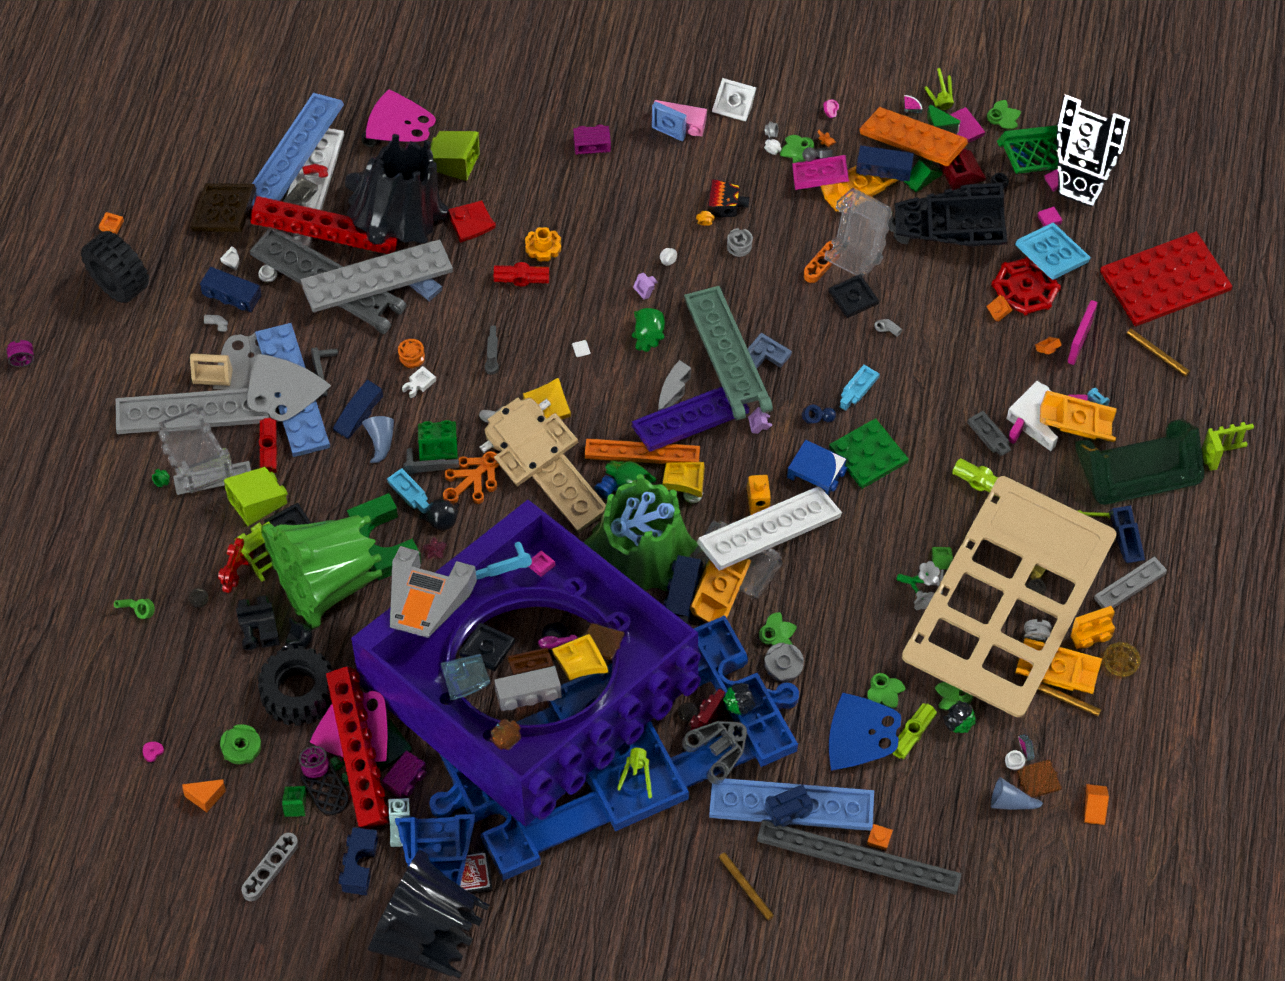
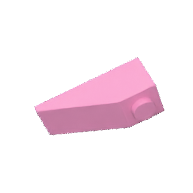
M655 100L687 115L686 134L703 136L707 109Z

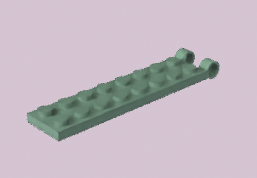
M720 286L685 294L684 300L731 405L735 420L746 418L743 404L757 400L759 401L762 413L773 411L771 399L767 394Z

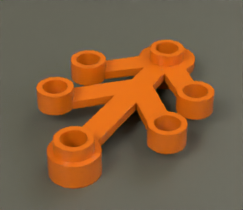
M489 451L479 458L460 457L458 459L459 468L462 470L447 469L445 471V479L449 482L454 481L456 478L466 479L456 488L445 489L443 499H447L453 504L456 503L459 495L474 482L472 499L474 503L481 504L484 501L481 475L486 470L488 474V480L486 481L487 491L493 492L497 489L495 469L499 464L494 458L497 454ZM469 465H480L476 469H467Z

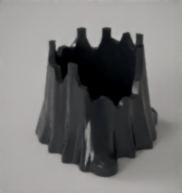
M393 134L392 140L387 146L381 148L378 156L372 157L369 160L366 169L362 172L350 173L345 177L346 188L354 192L348 199V203L352 206L348 209L347 216L353 220L354 226L366 232L367 238L371 243L383 244L390 237L398 238L403 242L427 243V236L433 232V222L445 220L448 217L449 208L441 201L438 191L437 163L433 162L430 141L425 140L423 147L410 141L406 148H402L399 144V135Z
M420 849L413 858L382 914L367 950L403 959L460 979L462 972L456 970L448 962L461 961L463 956L456 947L460 943L470 946L473 940L461 928L469 932L472 926L471 923L480 926L483 919L476 916L473 909L476 905L488 910L490 905L446 877L431 863L429 854Z

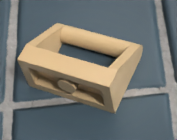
M190 355L193 384L230 386L233 369L228 355ZM198 361L224 363V366L198 364Z

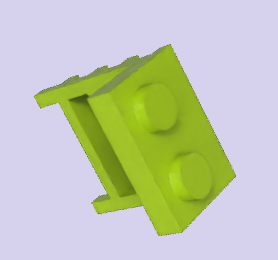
M1242 422L1238 427L1231 424L1228 429H1224L1223 426L1219 427L1218 431H1213L1212 428L1208 429L1202 451L1204 463L1208 465L1210 471L1217 470L1223 451L1247 447V442L1242 441L1246 430L1254 429L1253 424L1245 425V422ZM1235 432H1237V435H1236L1234 444H1231V443H1232V440H1233V438H1234ZM1224 434H1227V435H1226V438H1225V440H1224L1223 446H1222V440H1223Z
M259 522L250 528L252 531L246 536L243 533L236 538L244 539V546L241 552L260 581L263 582L265 578L261 573L270 568L272 563H268L261 569H258L255 563L269 554L268 551H265L253 560L248 554L265 543L261 533V526L263 525Z

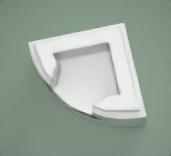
M231 246L220 259L223 264L236 271L239 266V256L237 250Z

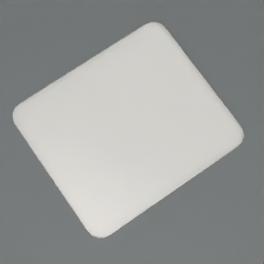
M586 340L572 343L576 357L590 354Z

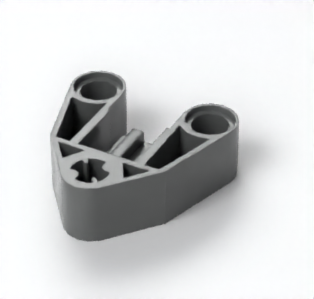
M717 721L689 731L682 740V746L687 752H695L721 734L722 737L709 746L711 752L716 756L731 746L732 749L724 754L708 770L707 778L713 784L722 783L743 754L747 729L742 723ZM738 731L740 734L739 736H734L733 732ZM688 738H695L697 745H691L688 742ZM713 770H720L722 777H716L713 774Z

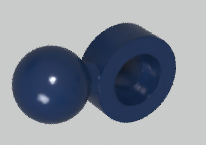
M812 404L803 409L802 418L808 424L817 423L821 418L825 422H832L836 418V412L833 408L827 407L821 410L819 406ZM809 412H812V418L809 417Z

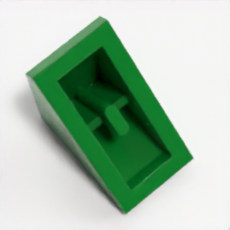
M930 104L927 113L928 124L957 134L961 121Z
M919 160L911 170L910 181L904 180V182L917 193L940 177L943 172L931 161Z
M305 786L285 787L282 799L285 817L305 816Z

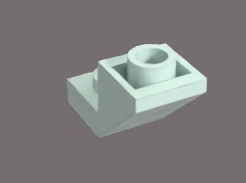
M409 798L389 799L391 847L402 846L394 818L410 817Z

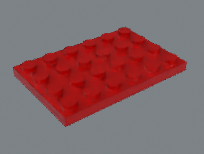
M1197 231L1107 264L1100 269L1101 274L1135 327L1231 291L1233 287Z

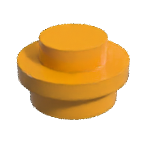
M701 211L696 216L698 224L703 226L712 225V221L715 218L709 211Z

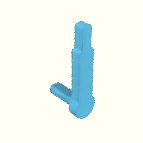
M516 542L517 557L477 570L476 578L478 580L518 568H526L532 563L531 556L525 553L520 542Z

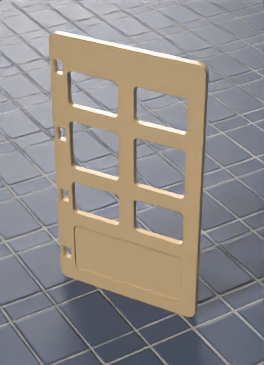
M999 477L903 650L902 659L906 663L1015 717H1022L1026 713L1116 538V531L1008 477ZM994 495L1000 497L997 504L991 502ZM969 540L975 543L972 550L966 548ZM982 540H987L1022 558L1011 579L972 560ZM1038 565L1075 584L1066 604L1062 605L1025 586L1034 566ZM964 574H968L1002 591L1004 594L988 624H983L947 605ZM944 587L950 589L947 596L940 594ZM1017 600H1021L1057 619L1050 637H1048L1043 649L1040 651L1001 632ZM939 620H944L979 638V642L968 660L929 642L928 639ZM918 634L924 637L921 644L915 642ZM993 646H997L1033 665L1023 686H1017L982 668Z

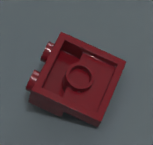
M718 689L715 695L711 694L708 700H703L699 708L701 711L698 715H694L690 721L691 730L718 721L725 708L723 698L726 692Z

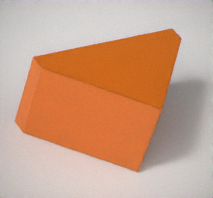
M223 779L182 784L185 797L205 812H208L226 792Z
M1086 784L1084 823L1105 825L1109 800L1107 786Z

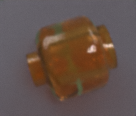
M503 719L491 730L492 737L490 740L500 750H510L521 739L519 732L521 727L514 720L509 722Z

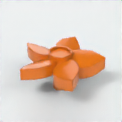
M820 130L817 131L820 135L818 139L822 140L820 142L821 145L825 144L829 147L836 143L829 133L826 132L824 135Z

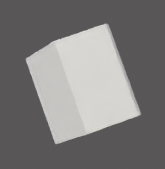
M722 78L712 112L746 122L753 105L756 87Z

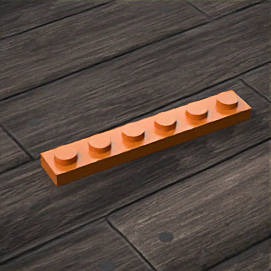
M586 439L585 459L666 464L667 462H699L700 446L669 444L649 452L643 442Z

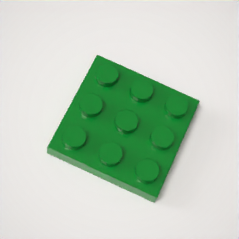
M876 418L829 444V449L833 453L846 458L845 466L847 467V472L861 489L902 467L909 461V458Z

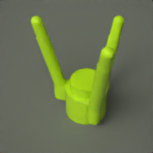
M938 68L942 92L937 95L936 99L927 86L924 88L933 100L936 108L939 107L941 110H947L954 104L951 76L947 77L948 92H946L941 69Z
M642 748L631 749L630 757H627L626 765L617 787L618 791L622 788L630 765L633 768V775H636L637 770L644 766L648 798H652L649 759L646 758V750Z

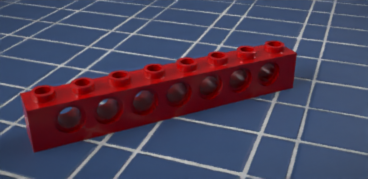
M260 196L256 197L252 209L251 224L271 227L385 254L394 253L398 244V238L395 237L388 238L383 244L371 243L367 238L366 232L354 226L353 220L345 215Z
M346 666L326 673L358 827L372 829L389 823V810L384 802L385 791L380 784L379 778L381 773L375 762L377 757L376 751L371 744L372 732L367 725L368 713L363 706L364 695L359 687L360 676L355 669ZM347 686H349V690L345 694V689ZM351 705H353V709L349 713V708ZM357 724V729L353 732V727ZM361 743V748L357 751V746ZM365 762V768L361 770V766ZM367 782H369V787L366 790L365 785ZM373 801V802H374V805H373V807L370 809V808H369V805H370V803Z

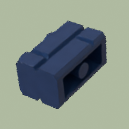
M799 785L766 799L765 809L775 827L779 825L784 827L792 823L793 819L808 817L813 810V802L807 794L804 785Z

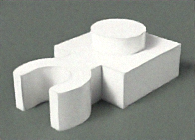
M422 366L409 377L410 382L405 383L402 390L406 392L411 389L409 397L413 398L416 396L417 390L424 392L436 382V377Z

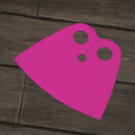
M388 90L378 100L369 116L366 138L391 141L392 135L398 134L399 141H425L430 134L428 129L434 125L436 119L429 111L394 91ZM426 116L429 118V121L421 123L418 121V117ZM408 120L411 124H405V121ZM412 130H421L423 135L420 137L413 136Z
M349 686L346 687L345 694L348 692ZM363 692V706L368 713L367 725L372 732L371 744L377 755L375 762L386 761L388 734L385 700L379 692ZM374 698L378 701V707L374 711H369L367 709V702ZM331 705L316 728L310 742L331 754L343 757L333 705ZM353 705L350 706L349 713L352 711ZM357 724L354 725L353 732L357 729ZM361 743L357 746V751L360 750Z

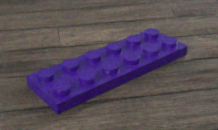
M719 387L632 421V428L648 451L651 452L735 418L723 387ZM743 404L745 413L748 414L749 407L747 404Z

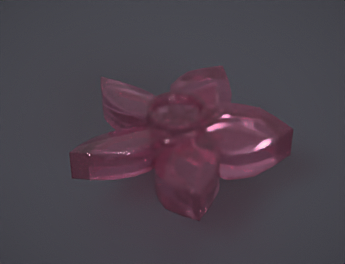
M434 537L431 540V544L423 545L429 551L428 559L432 558L435 554L443 558L442 550L447 544L444 542L438 543Z

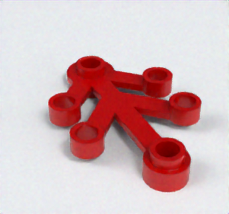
M236 538L234 544H230L228 547L227 555H229L227 565L221 568L218 574V579L223 585V592L230 593L233 586L237 587L239 583V576L236 572L237 568L242 564L250 566L241 552L244 546V539ZM253 551L248 554L253 560Z

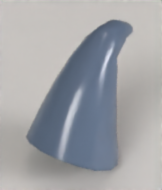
M385 416L370 417L362 422L373 441L375 450L374 457L370 460V463L381 462L390 450L394 419Z
M998 778L992 795L991 808L1020 810L1037 809L1043 805L1042 801L1030 797L1003 778Z

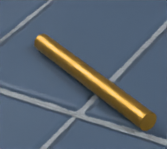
M1130 328L1127 335L1185 377L1189 375L1190 370Z
M1040 683L1037 689L1095 716L1100 714L1101 709Z
M725 852L719 856L720 860L768 921L774 917L773 913Z

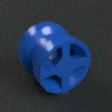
M608 475L602 478L601 483H597L594 486L597 494L606 500L608 495L616 492L619 487L616 481Z

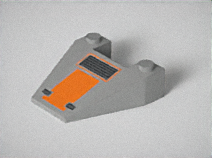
M400 546L392 561L390 627L428 638L470 596L477 582L475 566L456 561L449 576L419 569L421 566L419 551Z

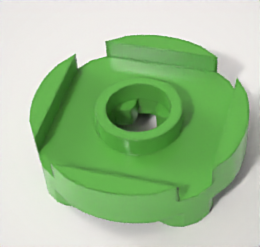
M244 724L233 726V729L225 731L221 737L220 747L223 756L234 764H251L260 753L261 739L256 730L251 726ZM240 741H244L245 746L238 748L236 743L239 744Z

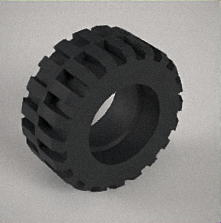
M103 231L82 247L81 257L86 270L96 281V284L112 299H115L117 302L127 303L147 288L149 284L147 269L136 252L131 249V246L121 237H118L117 234L111 231Z
M293 646L287 647L286 651L281 649L276 652V656L271 655L267 659L268 664L264 663L262 665L261 672L258 675L260 698L266 712L269 715L273 714V719L278 722L282 719L284 724L290 725L295 723V726H300L302 722L310 724L313 723L312 719L316 718L318 720L323 717L322 712L326 713L330 704H332L326 673L333 670L330 662L325 660V656L321 653L316 654V650L312 648L305 650V646H298V649H293ZM293 675H306L316 682L310 692L299 697L286 696L278 690L281 683Z

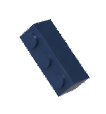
M860 145L856 173L910 181L914 153Z
M213 267L209 268L200 282L202 294L206 297L215 298L224 304L236 306L242 311L252 312L261 297L260 285Z
M678 555L677 560L673 561L672 572L674 574L673 578L669 579L667 588L669 595L668 598H665L663 605L678 617L688 616V620H691L692 612L690 605L696 594L695 591L703 568L701 559Z

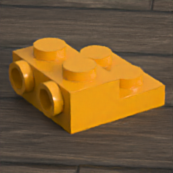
M1112 606L1075 618L1070 637L1076 649L1089 648L1094 643L1106 642L1112 638L1115 630L1112 623L1115 612Z

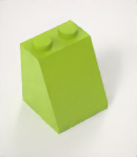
M439 131L437 137H434L431 142L433 162L437 163V172L467 181L480 155L479 132Z
M266 467L224 479L227 498L247 526L252 525L287 504L286 496L288 493L283 485L279 486L275 474L272 471L269 473Z

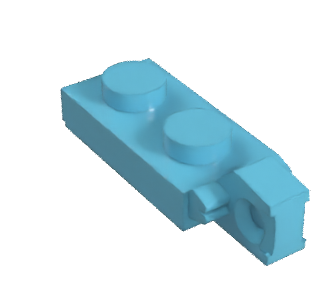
M863 365L844 387L841 394L843 398L840 401L839 407L846 411L852 403L856 404L876 382L880 374Z
M402 468L387 478V483L413 509L418 508L422 513H426L429 504L427 503L428 498L425 491Z

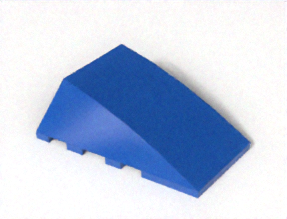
M476 814L417 819L415 817L394 818L408 867L416 853L421 849L429 854V860L437 869L461 886Z

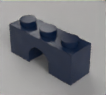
M353 827L352 834H348L346 846L349 847L348 853H344L342 863L345 868L344 872H340L339 884H341L343 892L360 895L368 894L371 879L370 868L360 867L357 862L363 857L375 858L378 844V833L376 830Z

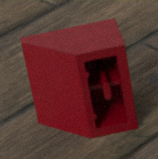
M963 149L949 166L938 163L952 190L960 189V186L986 181L974 155L967 149Z

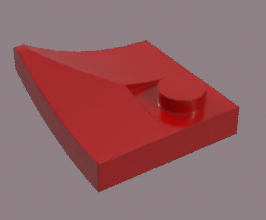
M483 201L449 209L448 215L460 243L481 236L496 226L487 212Z

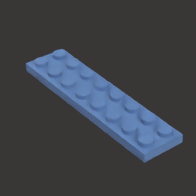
M316 93L311 95L252 184H255L257 189L250 207L251 209H253L257 196L278 201L282 199L302 169V166H304L344 106L342 100Z
M291 323L255 332L261 354L284 359L305 368ZM276 392L274 396L279 398L281 393ZM316 400L295 416L282 421L293 457L330 448ZM285 405L277 406L280 415L287 412Z
M724 779L720 784L712 783L709 818L762 822L764 820L773 823L765 809L766 799L801 784ZM804 785L807 794L813 802V810L808 817L803 819L798 817L790 823L792 825L871 831L873 828L874 790Z

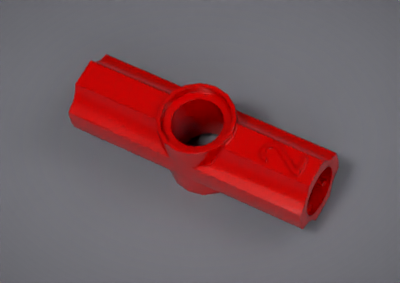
M518 262L514 266L494 265V282H513V284L520 287L527 286L529 283H549V267L530 266L525 262Z
M264 418L260 421V468L266 467L269 473L271 471L273 473L277 472L276 420Z

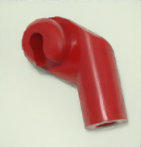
M319 164L302 166L304 175L318 173L319 178L328 177V168Z

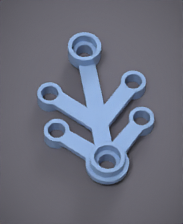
M644 492L641 503L638 498L630 497L626 502L621 518H617L611 523V532L617 537H628L638 546L641 536L644 535H637L630 528L636 527L642 532L652 531L654 537L656 533L658 534L657 537H659L663 532L661 530H654L645 523L659 518L670 519L674 515L675 509L669 503H661L656 511L644 515L648 505L655 501L654 493ZM637 509L634 518L629 520L632 510Z

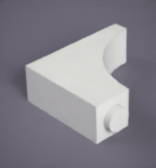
M1036 381L1009 408L1007 419L1015 424L1018 417L1023 419V431L1052 451L1056 447L1058 436L1051 431L1048 425L1040 422V405L1045 392L1051 390L1046 385Z

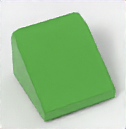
M932 547V562L935 567L948 569L953 561L952 549L950 547Z

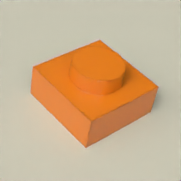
M106 212L99 224V229L117 234L124 219L122 216Z
M1001 295L986 306L993 318L998 322L1012 311L1005 298Z
M1048 337L1035 345L1037 352L1051 354L1056 351V348L1062 346L1060 340L1053 337Z
M873 824L867 845L887 851L893 830Z

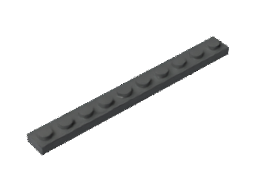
M762 820L757 842L954 895L957 894L962 874L798 829L782 827L781 825L775 827L773 823Z

